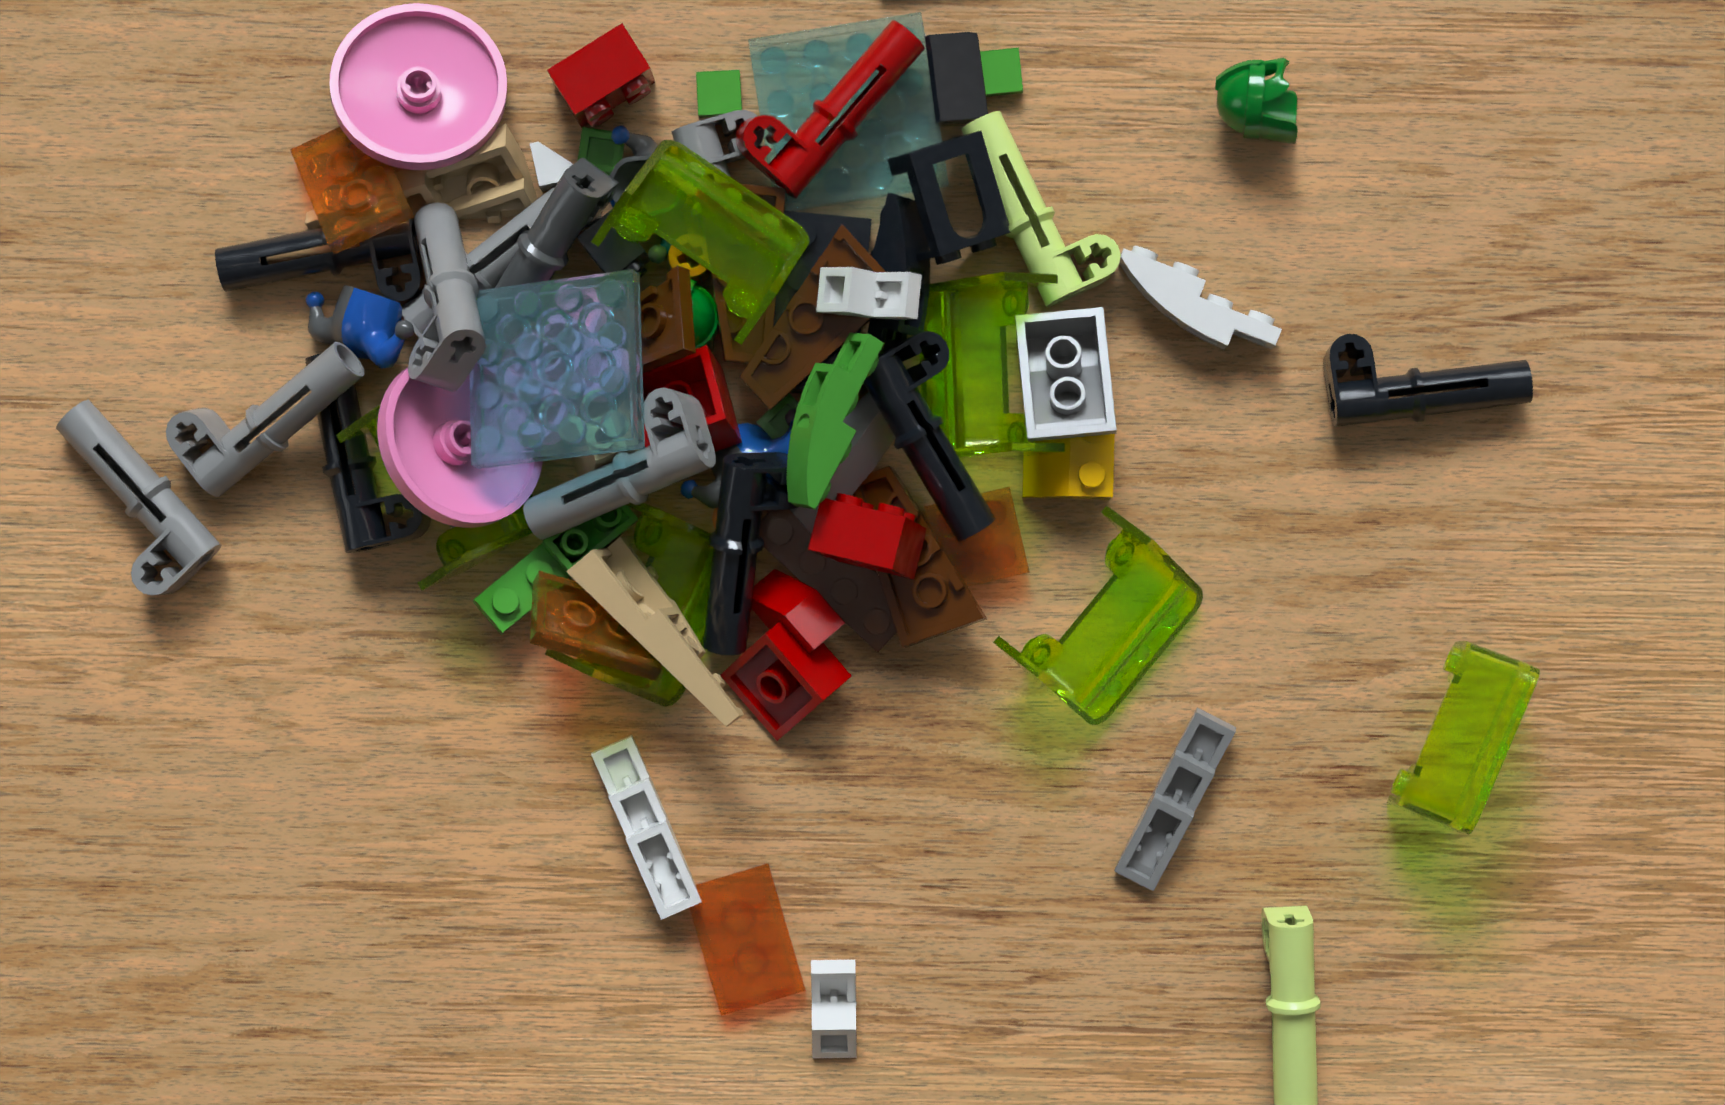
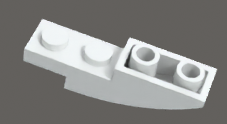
M1133 246L1132 251L1122 250L1120 266L1130 281L1153 306L1184 330L1223 350L1229 345L1232 334L1269 349L1276 346L1282 329L1273 326L1274 318L1254 310H1250L1248 316L1232 310L1234 303L1217 295L1209 294L1207 299L1201 298L1200 295L1206 280L1197 277L1199 270L1180 262H1174L1173 267L1156 261L1158 254L1139 246Z

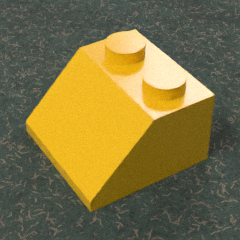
M1024 415L1022 497L1110 500L1113 498L1115 434L1027 442Z

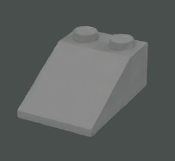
M1097 307L1015 315L1027 442L1117 434L1104 308Z

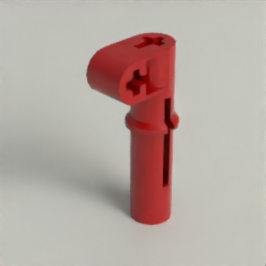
M892 20L824 100L816 99L813 103L812 114L795 133L773 116L761 115L749 118L737 130L736 143L739 151L779 188H786V193L797 199L846 141L855 140L858 136L856 132L858 126L925 50L924 45L906 27ZM877 70V75L871 80V82L865 87V89L859 94V96L853 101V103L847 108V110L841 115V117L836 122H834V124L831 126L828 132L817 143L815 140L818 138V136L824 131V129L830 124V122L837 117L839 112L855 95V93L861 88V86L867 81V79L873 74V72ZM766 129L769 133L765 139L769 144L778 143L782 138L787 141L785 146L769 164L764 159L772 149L766 145L759 147L754 145L757 140V136L753 133L754 130Z

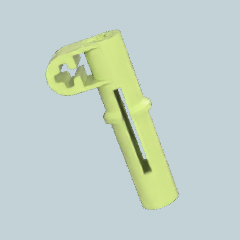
M991 112L964 126L961 129L963 135L982 131L1009 222L1008 227L1011 233L1006 234V236L1014 239L1046 307L1059 304L1107 281L1120 264L1121 254L1119 246L1110 237L1095 234L1065 247L1052 220L1055 211L1052 206L1046 207L1001 112ZM1091 253L1094 257L1102 256L1104 258L1102 265L1099 267L1097 263L1090 264L1083 272L1086 281L1082 282L1070 255H1074L1078 265H1082Z
M1307 905L1262 908L1261 925L1263 946L1270 964L1271 995L1266 998V1006L1272 1012L1274 1105H1318L1315 1011L1320 1009L1321 1001L1315 994L1313 918Z

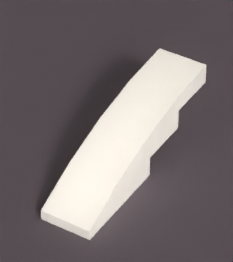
M630 735L592 752L591 756L607 789L608 798L626 836L625 840L661 920L701 903V897L633 736Z

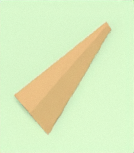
M504 124L495 130L491 138L480 149L466 159L437 169H403L306 212L305 225L311 230L321 228L323 221H329L336 225L410 210L413 218H415L416 213L423 206L437 202L451 206L457 213L458 221L460 219L487 218L488 223H500L502 217L517 216L535 202L537 197L525 156L507 124Z
M635 536L620 537L608 548L591 550L566 571L726 727L744 715L742 710L734 705L722 689L725 682L720 674L715 673L712 675L701 661L706 651L676 602L668 597L656 581L660 576L655 568L652 566L646 568L637 556L636 551L641 545Z

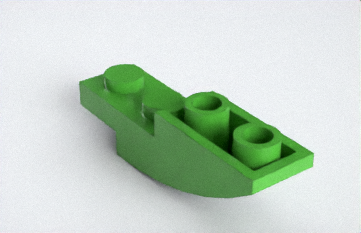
M849 333L834 363H815L808 377L796 409L787 457L788 502L794 506L815 510L818 504L824 501L831 489L830 481L838 465L846 460L851 451V440L857 430L843 421L856 407L858 392L865 378L870 376L877 367L879 361L878 354L884 344L871 334Z
M624 505L543 540L537 548L474 598L473 603L499 634H504L572 578L566 572L591 550L610 546L638 520V517L627 505Z

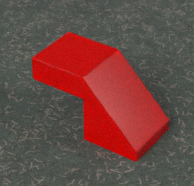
M777 569L771 571L754 586L751 609L769 629L781 621L808 654L845 624L816 589Z

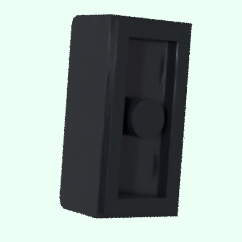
M961 32L925 36L936 123L968 124L988 114L977 33Z

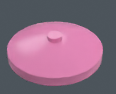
M402 4L370 15L357 24L343 39L335 53L330 71L331 104L337 122L343 132L357 148L368 156L384 164L402 169H437L466 159L491 138L505 110L507 99L506 69L494 41L470 18L438 5Z
M481 357L460 388L454 392L411 379L408 374V367L398 374L389 385L382 399L378 413L377 436L386 470L402 495L415 508L430 518L443 524L462 528L486 526L505 518L519 509L536 487L543 463V445L528 437L522 428V412L527 400L523 390L501 368Z

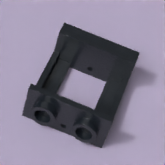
M981 130L887 159L892 176L903 173L908 175L930 250L916 254L917 261L935 258L936 265L962 258L960 250L970 246L972 253L997 246L996 237L1011 233ZM964 154L983 215L982 227L978 234L967 238L959 236L951 226L933 164Z

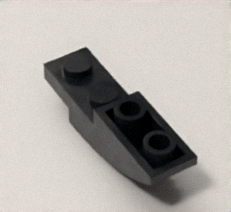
M893 193L887 194L885 206L881 210L880 225L874 249L870 255L886 272H912L921 274L922 279L917 319L872 318L870 320L867 334H871L884 343L878 356L907 339V335L914 336L923 332L930 291V259L917 261L916 254L929 250L916 202L913 199Z

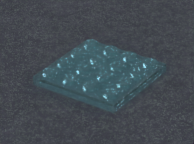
M921 12L748 39L760 116L768 115L775 117L793 133L812 114L813 103L816 99L824 100L892 20L899 22L911 31L925 47V50L856 129L858 136L855 140L846 141L797 199L785 193L784 210L797 211L886 197L888 193L899 195L912 192L907 173L892 176L887 159L942 142L940 126L935 121ZM877 70L873 72V74L867 79V81L861 86V88L843 107V109L839 112L837 117L833 121H831L830 124L824 129V131L818 136V138L815 140L817 143L828 132V130L831 128L834 122H836L841 117V115L847 110V108L853 103V101L859 96V94L865 89V87L871 82V80L877 75ZM764 129V144L772 149L767 155V163L769 164L785 146L787 141L782 138L778 143L769 144L765 139L769 132ZM945 161L933 164L939 187H948L949 182ZM770 180L771 187H778Z
M629 269L479 290L476 302L486 348L469 374L472 466L482 469L645 449L640 274Z

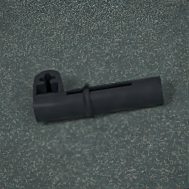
M410 210L336 225L329 221H323L321 228L217 248L215 250L217 272L225 292L331 271L333 275H339L343 268L373 262L377 285L380 292L386 298L394 301L410 300L421 292L426 284L414 218ZM359 239L360 246L268 265L267 257ZM411 254L413 263L400 265L402 272L410 273L412 281L405 283V291H403L401 285H393L392 276L398 275V266L385 268L383 259Z
M924 331L899 342L880 354L877 367L870 376L865 378L863 384L896 437L894 442L896 450L903 449L955 538L960 542L985 529L996 518L940 425L944 422L943 418L933 414L918 389L919 385L940 373L949 361V348L946 341L935 332ZM922 352L924 358L920 363L906 369L903 361L915 357Z
M1345 334L1337 338L1323 358L1329 410L1334 427L1410 417L1415 422H1422L1426 415L1531 403L1533 398L1532 374L1527 360L1421 373L1418 368H1410L1405 375L1377 378L1371 345L1365 338L1357 334ZM1344 352H1347L1349 358H1356L1357 360L1350 370V375H1364V380L1338 383L1337 378L1343 377L1349 369L1347 361L1339 360ZM1479 386H1480V388H1474V389L1457 390V391H1449V392H1441V393H1433V394H1422V393H1430V392H1438V391H1446V390H1455V389H1463V388H1471V387H1479ZM1409 396V397H1401V398H1392V399H1389V397Z
M316 354L306 358V366L310 364L320 354ZM353 384L317 415L327 465L323 466L322 469L323 473L331 480L346 553L361 552L415 540L424 535L431 523V518L415 508L402 494L378 497L373 468L377 464L376 456H370L357 392L355 384ZM385 506L386 513L394 517L403 515L404 507V509L413 511V517L407 519V527L401 523L390 522L391 536L387 537L381 507Z
M736 453L729 454L723 458L716 529L710 534L708 541L710 546L713 547L703 646L712 653L733 656L742 654L747 649L757 554L764 548V540L760 536L762 511L798 508L788 502V454ZM767 473H769L777 482H779V484H776L771 478L766 477Z

